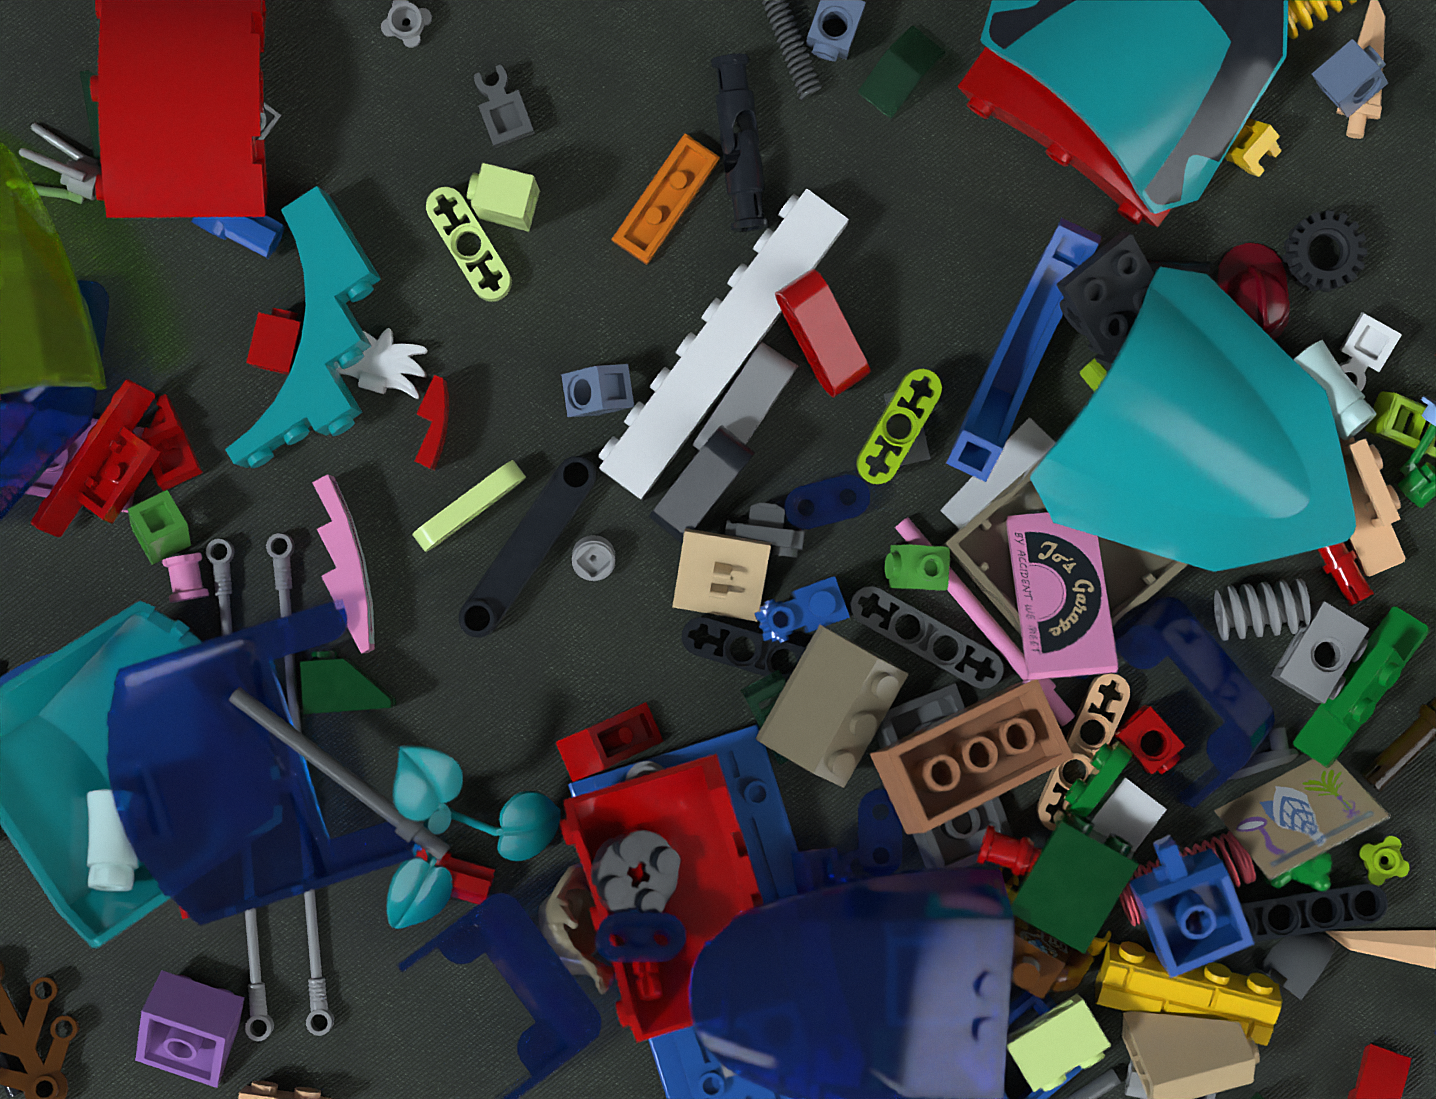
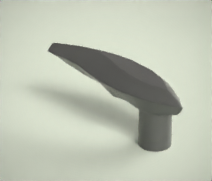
M1286 728L1268 730L1272 751L1256 754L1250 760L1227 769L1218 775L1219 780L1243 778L1292 762L1299 752L1296 749H1289Z

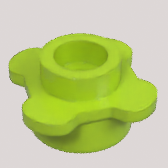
M1386 836L1383 842L1367 843L1360 848L1359 856L1369 871L1367 878L1372 884L1382 885L1390 877H1404L1408 874L1410 866L1407 861L1403 860L1400 852L1402 844L1397 837ZM1383 856L1388 858V863L1385 865L1381 863Z

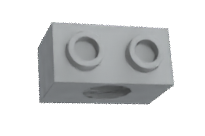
M1325 601L1314 602L1310 609L1311 620L1309 626L1304 621L1302 622L1298 633L1293 637L1271 674L1275 679L1316 703H1325L1328 698L1333 700L1339 694L1346 681L1342 674L1350 661L1355 663L1363 654L1368 644V640L1364 639L1369 630L1365 625ZM1322 642L1327 643L1333 653L1332 660L1324 667L1320 666L1314 657L1316 647Z

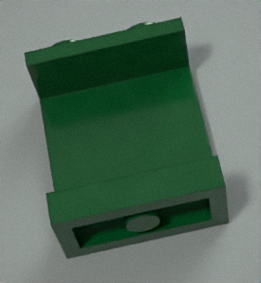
M1057 810L1053 817L1056 824L1055 830L1022 885L1019 887L1013 884L1005 897L1008 912L1085 954L1139 863L1134 852L1131 851L1133 845L1124 838L1114 833H1110L1106 837L1093 830L1094 823L1081 814L1071 812L1070 816Z

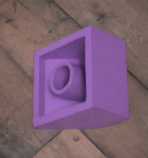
M161 970L141 1012L135 1061L218 1088L240 1024L244 998L234 995L231 991L223 988L216 989L195 982L185 975H174Z

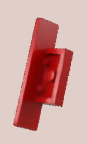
M130 379L124 381L120 389L113 395L110 404L96 425L88 432L87 438L73 459L65 466L61 477L51 492L39 505L38 511L31 520V524L35 528L59 538L63 535L82 505L102 520L111 524L114 523L161 453V451L133 431L154 400L155 394Z

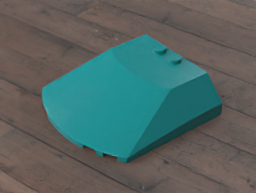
M140 600L0 686V825L56 911L92 948L101 946L277 826L282 820V805H279L277 783L280 775L278 765L274 766L273 756L268 740H270L269 733L266 728L229 701L238 687L247 691L246 687L212 646H206L197 636L191 633L188 626L179 620L175 621L155 610L154 606ZM121 790L141 793L150 797L143 822L137 869L134 870L131 890L103 891L88 886L90 867L87 866L89 849L87 793L91 791Z

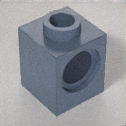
M820 0L807 36L806 46L813 48L812 53L822 59L836 61L837 57L846 60L866 2L862 0ZM830 19H837L845 25L846 32L839 37H831L824 32L822 25Z
M1353 39L1312 73L1320 89L1347 118L1388 84L1381 70L1386 65L1384 60L1370 45L1363 50Z
M628 364L597 365L561 374L567 417L598 416L634 407Z

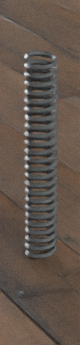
M763 0L762 4L766 6L765 11L768 12L767 17L771 18L770 24H773L772 30H775V36L779 37L777 42L781 44L782 55L786 56L787 68L791 69L790 74L794 75L792 80L796 82L797 93L801 94L800 100H803L806 95L820 90L822 86L816 85L810 89L803 90L806 87L817 84L820 80L817 78L800 84L805 80L814 78L817 75L816 72L797 78L814 69V66H809L796 71L811 64L812 60L810 59L793 65L798 61L808 58V53L790 59L792 56L801 54L807 49L806 47H801L793 52H788L804 44L805 41H797L801 39V34L782 40L787 36L796 34L799 28H793L779 34L797 24L795 21L787 23L794 19L793 15L786 16L792 11V9H785L790 3H782L786 0H773L771 2ZM779 3H782V4H780V5H778V6H776V7H774V8H770V7L773 6V5H777V4H779ZM783 10L777 14L772 15L776 11ZM786 16L778 21H775L777 18ZM787 23V24L783 25L782 27H777V26H779L780 24ZM797 41V42H795V43H793V44H791V45H789V46H785V45L788 44V43Z

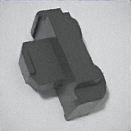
M757 503L750 507L748 525L735 524L727 520L725 535L770 542L772 546L771 555L797 558L798 550L803 549L805 530L793 531L783 529L785 510L776 504Z

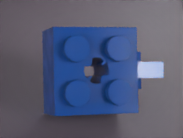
M1170 836L1153 842L1161 866L1152 869L1153 872L1129 881L1157 958L1171 978L1253 945V939L1230 877L1222 861L1214 851L1209 848L1192 856L1188 854L1181 857L1176 843L1172 841Z

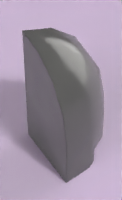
M1320 932L1284 937L1271 949L1258 966V969L1289 993L1302 1000L1327 966L1334 952L1335 941Z

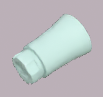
M1323 340L1314 343L1294 359L1299 366L1326 390L1337 433L1344 441L1351 439L1376 416L1375 411L1364 400L1365 395L1338 365Z
M121 790L91 791L87 793L89 812L87 866L90 867L88 886L103 891L131 890L134 870L137 869L143 822L150 797L141 793Z

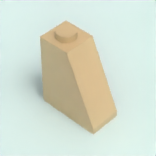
M1137 1011L1123 1013L1122 1038L1148 1099H1194L1254 1082L1255 1064L1260 1062L1259 1052L1252 1037L1246 1038L1239 1022Z

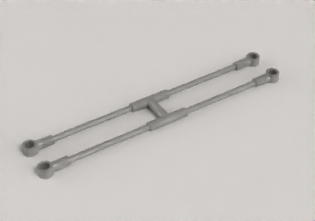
M277 533L268 539L266 549L269 555L273 557L275 589L279 590L290 725L301 732L289 590L292 589L290 556L294 552L295 545L290 536ZM283 538L287 542L288 547L285 553L278 555L274 551L273 546L277 539ZM215 539L206 547V555L209 561L213 563L215 595H219L224 660L236 673L229 594H232L230 561L234 557L235 550L231 542L224 539ZM218 544H224L227 548V555L222 560L216 559L213 553L215 546ZM289 747L291 776H280V779L277 780L278 794H293L295 823H298L311 970V978L308 979L311 1013L306 1019V1026L310 1033L321 1036L332 1029L334 1016L328 1009L325 977H322L309 828L312 814L310 809L307 759ZM249 844L240 850L251 981L248 984L250 1019L246 1023L245 1030L250 1039L262 1041L273 1032L274 1022L267 1014L265 983L261 982ZM314 1015H324L328 1022L327 1027L324 1029L317 1028L313 1023ZM258 1019L266 1023L267 1031L265 1034H258L254 1031V1020Z

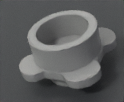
M394 0L387 19L381 23V30L385 36H395L403 40L406 47L414 48L420 44V34L424 26L431 23L432 17L426 8L418 9L414 4L409 3L408 0ZM409 19L410 25L404 26L402 24L403 20Z

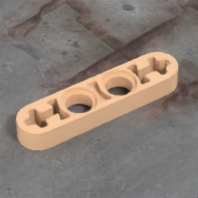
M1105 673L1093 679L1066 737V742L1073 755V759L1080 760L1086 767V776L1083 781L1094 769V766L1090 764L1093 756L1104 743L1110 745L1129 702L1130 688L1126 680L1120 675ZM1113 680L1116 682L1115 690L1120 693V697L1118 700L1110 699L1104 711L1113 713L1109 721L1100 714L1088 712L1091 704L1096 708H1100L1104 695L1098 692L1100 685L1108 686ZM1088 720H1097L1102 725L1104 731L1100 742L1093 745L1083 742L1080 736L1081 726ZM1067 762L1052 769L1037 803L1036 813L1038 820L1043 826L1052 831L1055 830L1056 824L1049 822L1051 814L1046 812V807L1048 804L1056 805L1062 793L1053 791L1056 783L1066 790H1069L1072 784L1065 781L1062 773L1063 767ZM1066 800L1063 803L1064 810L1068 805V802Z

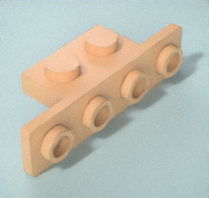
M1338 435L1356 519V528L1354 534L1349 538V542L1357 556L1363 574L1369 577L1401 564L1406 559L1391 523L1400 520L1397 510L1401 508L1396 491L1391 485L1386 486L1380 473V469L1383 468V462L1377 448L1373 444L1369 446L1366 438L1355 441L1354 437L1344 441Z

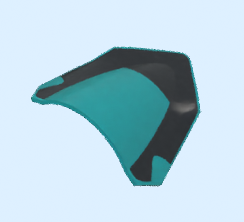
M992 0L980 40L991 51L1033 76L1063 100L1110 150L1129 178L1137 195L1148 210L1156 214L1197 201L1201 197L1259 99L1287 56L1288 0Z

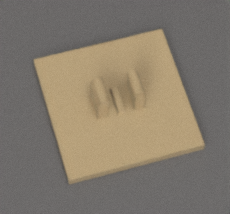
M685 528L673 608L758 622L754 613L760 610L771 543Z

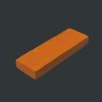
M684 133L612 237V242L648 265L720 161V157Z

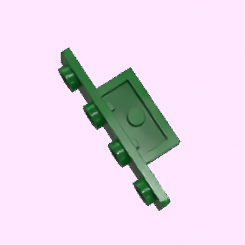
M1392 607L1368 639L1367 647L1361 657L1355 663L1351 662L1342 676L1346 678V681L1339 694L1333 700L1328 698L1325 703L1320 704L1293 741V745L1325 768H1329L1361 724L1370 718L1376 704L1386 690L1392 687L1398 680L1403 667L1428 635V626L1400 608Z

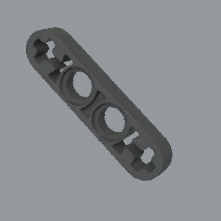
M873 586L863 587L852 596L850 611L853 617L866 627L974 687L981 689L991 688L1001 680L1004 671L1000 657L982 645L880 588ZM872 594L879 597L877 605L886 611H889L890 603L899 607L891 615L887 630L879 627V623L884 620L883 617L875 613H871L868 618L861 615L863 607L858 604L860 597L869 598ZM904 614L913 615L920 623L919 633L916 637L909 640L902 639L895 630L897 619ZM943 635L951 636L956 641L958 648L956 655L948 661L938 659L933 652L934 642ZM966 645L974 649L969 654L970 658L979 662H983L986 657L992 660L989 666L995 671L992 678L984 676L981 681L976 680L977 671L967 664L963 665L962 672L955 669V666L964 657Z

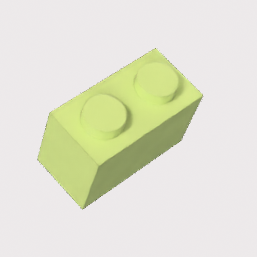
M482 163L480 174L473 173L471 176L467 198L471 199V206L479 219L530 231L540 189L535 177L532 175Z
M1075 994L1002 1039L1034 1092L1040 1088L1044 1092L1056 1088L1067 1079L1065 1073L1078 1065L1082 1069L1094 1065L1105 1056L1103 1050L1111 1046L1084 1000L1078 994Z

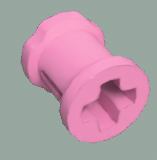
M201 553L180 555L162 560L163 566L168 568L173 593L169 596L170 603L209 596L208 589L203 588L198 562L202 560Z

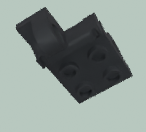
M1124 231L1120 232L1056 283L1064 297L1059 303L1062 313L1079 333L1087 336L1090 341L1088 345L1089 350L1098 353L1094 357L1096 362L1104 365L1108 371L1134 326L1146 292L1155 275L1132 234Z

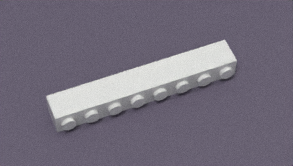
M806 189L800 198L793 194L779 212V215L784 220L775 232L767 228L753 247V250L758 253L749 267L744 263L740 264L727 282L732 289L723 302L717 297L713 300L702 316V319L707 322L697 336L690 332L678 347L676 354L681 357L671 371L664 367L652 382L650 388L655 391L646 405L639 401L624 421L629 426L620 440L613 436L600 452L598 457L603 460V463L599 469L641 501H643L782 314L775 298V292L810 269H815L846 228L849 219L810 190Z

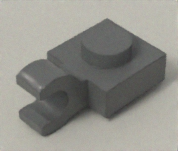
M895 391L884 394L886 407ZM901 397L897 406L906 408V402ZM898 413L889 418L890 424H887L886 428L892 438L902 439L910 433L911 422L906 415ZM923 427L900 466L930 459ZM880 436L884 457L889 450L897 455L901 447L887 443Z

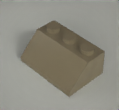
M819 625L755 739L811 773L845 788L909 673L883 656Z

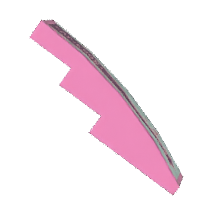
M327 474L312 482L332 520L318 528L317 531L336 569L321 577L361 654L368 653L375 649L373 603L366 562L351 513L335 478Z

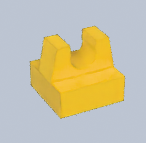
M1248 118L1225 158L1227 161L1237 164L1249 174L1260 177L1265 170L1258 161L1264 154L1272 157L1279 155L1281 149L1276 140L1280 136L1271 125Z

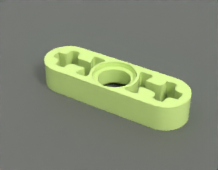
M441 187L434 190L426 202L427 214L472 288L480 298L486 301L493 302L503 299L511 289V276L462 195L450 187ZM444 197L449 202L454 200L458 202L453 207V211L460 222L466 217L470 219V223L459 225L450 235H447L445 232L446 229L453 228L445 214L437 216L435 213L440 209L438 201ZM465 233H475L481 239V248L473 256H464L457 250V241ZM488 253L492 255L493 259L484 262L491 273L494 275L501 273L503 275L498 281L500 288L495 292L489 287L481 289L480 285L485 279L478 267H475L472 272L467 268L469 265L480 263Z
M514 460L509 461L419 527L412 535L425 552L431 550L526 479V476Z

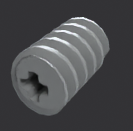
M1294 579L1290 588L1284 580L1276 581L1273 590L1267 582H1261L1258 584L1256 592L1250 584H1242L1238 594L1232 585L1224 586L1221 596L1218 590H1215L1214 593L1215 620L1223 641L1228 640L1230 628L1234 627L1239 638L1245 639L1248 626L1253 627L1257 637H1263L1265 624H1270L1274 636L1280 635L1282 623L1287 622L1292 634L1298 633L1300 621H1304L1307 626L1310 624L1309 595L1306 584L1302 579Z

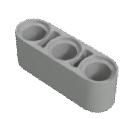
M761 342L696 438L693 446L700 450L721 425L743 443L747 444L794 374L798 365L764 342Z

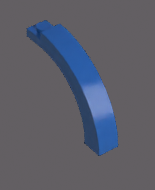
M1061 218L1002 335L966 414L946 464L984 482L988 480L1004 449L1032 378L1063 315L1059 303L1064 297L1056 283L1095 253L1102 236Z

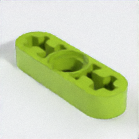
M914 369L908 372L902 379L857 457V470L866 481L872 484H883L891 480L940 398L942 392L941 382L932 371ZM925 376L929 379L927 387L932 390L929 398L921 396L914 407L923 409L920 416L917 417L913 411L897 406V403L901 397L909 403L914 395V389L910 387L911 381H921ZM898 413L906 415L911 422L910 433L902 439L892 438L886 428L889 418ZM880 435L887 443L899 446L901 449L897 455L889 450L883 461L888 465L887 471L885 473L877 471L874 476L868 474L870 466L865 461L869 455L877 457L882 450V445L875 444L876 439Z

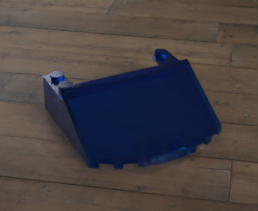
M343 599L118 669L113 684L115 687L110 711L107 712L106 727H108V753L106 754L116 811L137 858L141 863L145 864L151 875L158 882L157 886L166 897L170 896L188 913L187 916L200 926L413 859L422 850L421 846L413 840L408 843L396 834L397 828L388 821L330 839L304 757L229 701L237 688L241 687L294 727L273 660L340 638L348 625V615Z

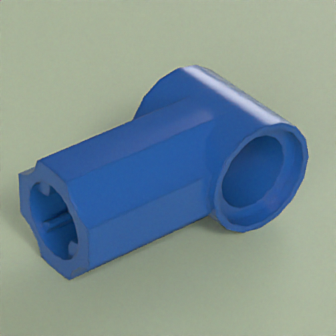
M267 215L265 217H193L191 221L223 240L229 238L267 259L276 251L285 229L283 224Z

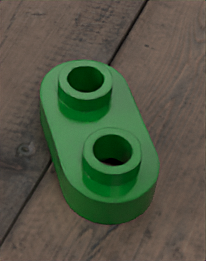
M1119 741L1115 742L1112 746L1104 743L1093 756L1090 764L1094 766V769L1085 781L1078 778L1065 794L1064 800L1068 802L1065 811L1068 814L1076 812L1087 817L1127 765L1133 752Z

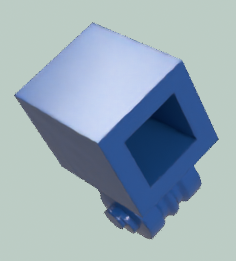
M835 576L791 592L793 599L785 603L783 601L775 602V599L766 601L765 605L759 607L760 610L754 613L756 620L760 622L759 628L763 630L762 636L764 641L772 640V642L779 641V643L789 640L788 635L794 633L793 630L803 627L805 633L817 630L819 625L825 627L850 617Z

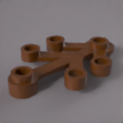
M0 959V1022L7 1033H0V1052L19 1057L27 1071L25 1073L0 1067V1085L23 1091L26 1099H65L69 1087L68 1080L61 1069L70 1041L78 1033L79 1024L71 1015H61L52 1022L50 1031L54 1039L46 1061L43 1063L36 1050V1045L50 1002L58 994V984L53 978L48 976L40 977L32 983L30 994L33 999L23 1025L1 983L5 975V967ZM40 982H48L52 986L50 997L42 998L37 994V986ZM61 1020H67L72 1024L73 1030L69 1036H61L58 1033L57 1025ZM47 1080L51 1082L53 1092L50 1096H42L38 1092L37 1087L40 1081Z

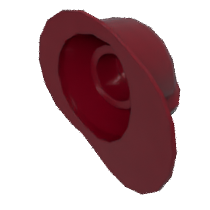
M1245 243L1235 246L1224 255L1218 267V286L1275 340L1285 329L1290 311L1287 278L1283 263L1273 250L1262 244Z

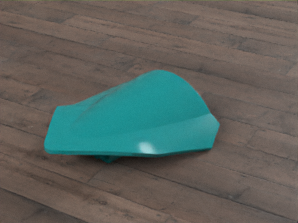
M1160 267L1156 271L1134 326L1103 381L1074 422L1046 453L1030 476L1053 523L1213 572L1261 563L1336 545L1347 541L1354 534L1356 528L1355 512L1342 450L1326 390L1287 355L1207 274Z

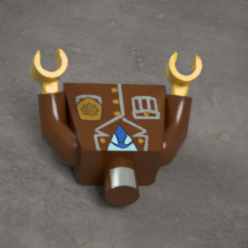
M998 868L984 884L985 891L989 897H986L983 901L975 926V937L984 949L988 967L1038 998L1043 999L1049 989L1054 992L1075 989L1094 960L1093 956L1099 955L1110 940L1111 932L1108 931L1102 939L1094 937L1084 954L1007 911V907L1002 900L1005 899L1013 884L1018 886L1019 879L1016 875H1013L1006 884L1003 883L1000 878L1002 868Z

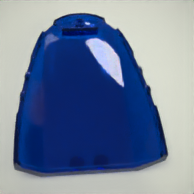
M949 867L904 870L901 873L882 876L860 877L859 880L840 884H826L812 891L797 895H787L755 906L732 917V921L716 937L706 941L697 956L691 973L689 1010L692 1024L700 1042L706 1046L722 1066L738 1077L792 1099H1003L1014 916L1001 870L992 867Z

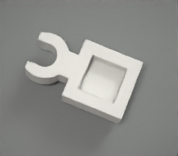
M1363 312L1360 314L1339 349L1350 356L1347 362L1341 363L1339 366L1345 373L1352 372L1355 374L1356 380L1354 385L1360 391L1363 390L1366 383L1364 372L1369 366L1380 372L1402 334Z

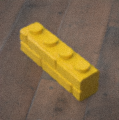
M1109 942L1095 981V999L1098 1005L1126 1012L1137 1011L1239 1022L1246 1038L1252 1037L1256 1044L1268 1046L1282 1004L1279 984L1274 983L1266 975L1251 973L1249 976L1231 972L1229 968L1222 964L1211 962L1206 964V966H1199L1171 978L1155 953L1147 952L1141 945L1134 942H1122L1121 945Z

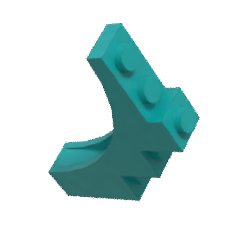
M318 186L281 209L296 240L304 271L306 308L302 337L291 372L274 402L250 430L225 449L233 464L247 468L250 466L254 469L267 463L274 457L273 450L284 443L292 445L304 439L310 433L308 429L310 426L313 427L315 432L326 436L330 433L332 436L340 435L355 424L353 418L363 413L336 369L339 367L347 369L357 364L364 358L362 352L372 346L346 302L349 300L357 302L368 296L374 290L372 285L380 281L381 278L330 195Z

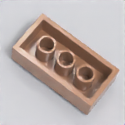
M1038 679L1017 682L870 754L906 834L924 833L1073 759V755Z

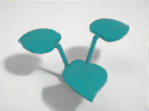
M399 747L398 771L393 794L395 806L399 813L408 819L424 820L423 826L433 834H441L446 831L451 819H454L491 835H500L498 852L502 857L511 861H523L536 856L554 838L560 824L561 810L546 795L537 791H524L514 795L506 802L500 812L499 822L501 827H494L456 812L444 804L454 799L462 788V770L454 759L441 751L429 747ZM426 851L427 861L418 856L410 857L399 866L392 878L387 898V918L392 928L400 929L431 919L449 901L453 888L451 873L444 866L435 865L437 858L428 851Z

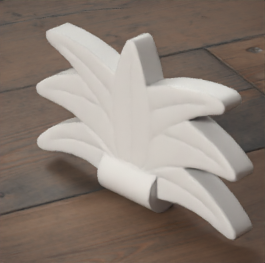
M389 328L384 330L378 340L364 332L372 345L362 352L364 358L347 369H342L341 367L336 369L339 374L359 379L358 386L382 394L386 392L387 388L398 389L416 399H420L421 396L417 388L403 375L410 374L425 378L427 374L424 369L410 357L426 354L428 350L423 346L414 344H393V332Z

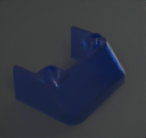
M1162 597L1150 603L1113 635L1116 653L1118 652L1129 665L1138 669L1152 668L1169 656L1224 721L1209 736L1206 744V752L1213 766L1176 797L1181 804L1195 808L1249 761L1272 730L1275 715L1271 705L1188 607L1179 599ZM1079 675L1074 677L1076 679L1085 680L1090 675Z
M499 893L487 897L396 964L403 973L436 947L439 948L445 958L456 964L470 963L485 952L536 1022L520 1035L517 1042L518 1057L528 1072L494 1097V1099L520 1098L594 1041L601 1030V1016L594 1004L519 902L508 894Z

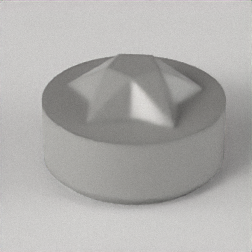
M590 535L580 539L572 550V566L574 571L581 578L589 581H598L606 578L615 566V551L612 544L607 539L597 535Z

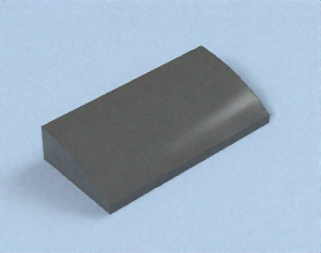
M956 683L890 707L875 733L880 748L964 709L965 707ZM999 796L924 833L913 834L929 878H942L978 863V853L988 824L995 826L996 832L1014 837Z

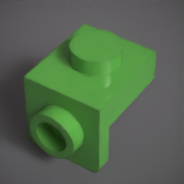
M891 545L890 553L885 560V575L889 579V588L947 590L950 549L941 546Z

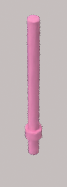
M909 517L895 527L908 544L932 546ZM949 566L948 592L1022 680H1028L1025 655ZM1050 678L1038 679L1056 720L1063 727L1075 717V714L1054 691L1056 685Z

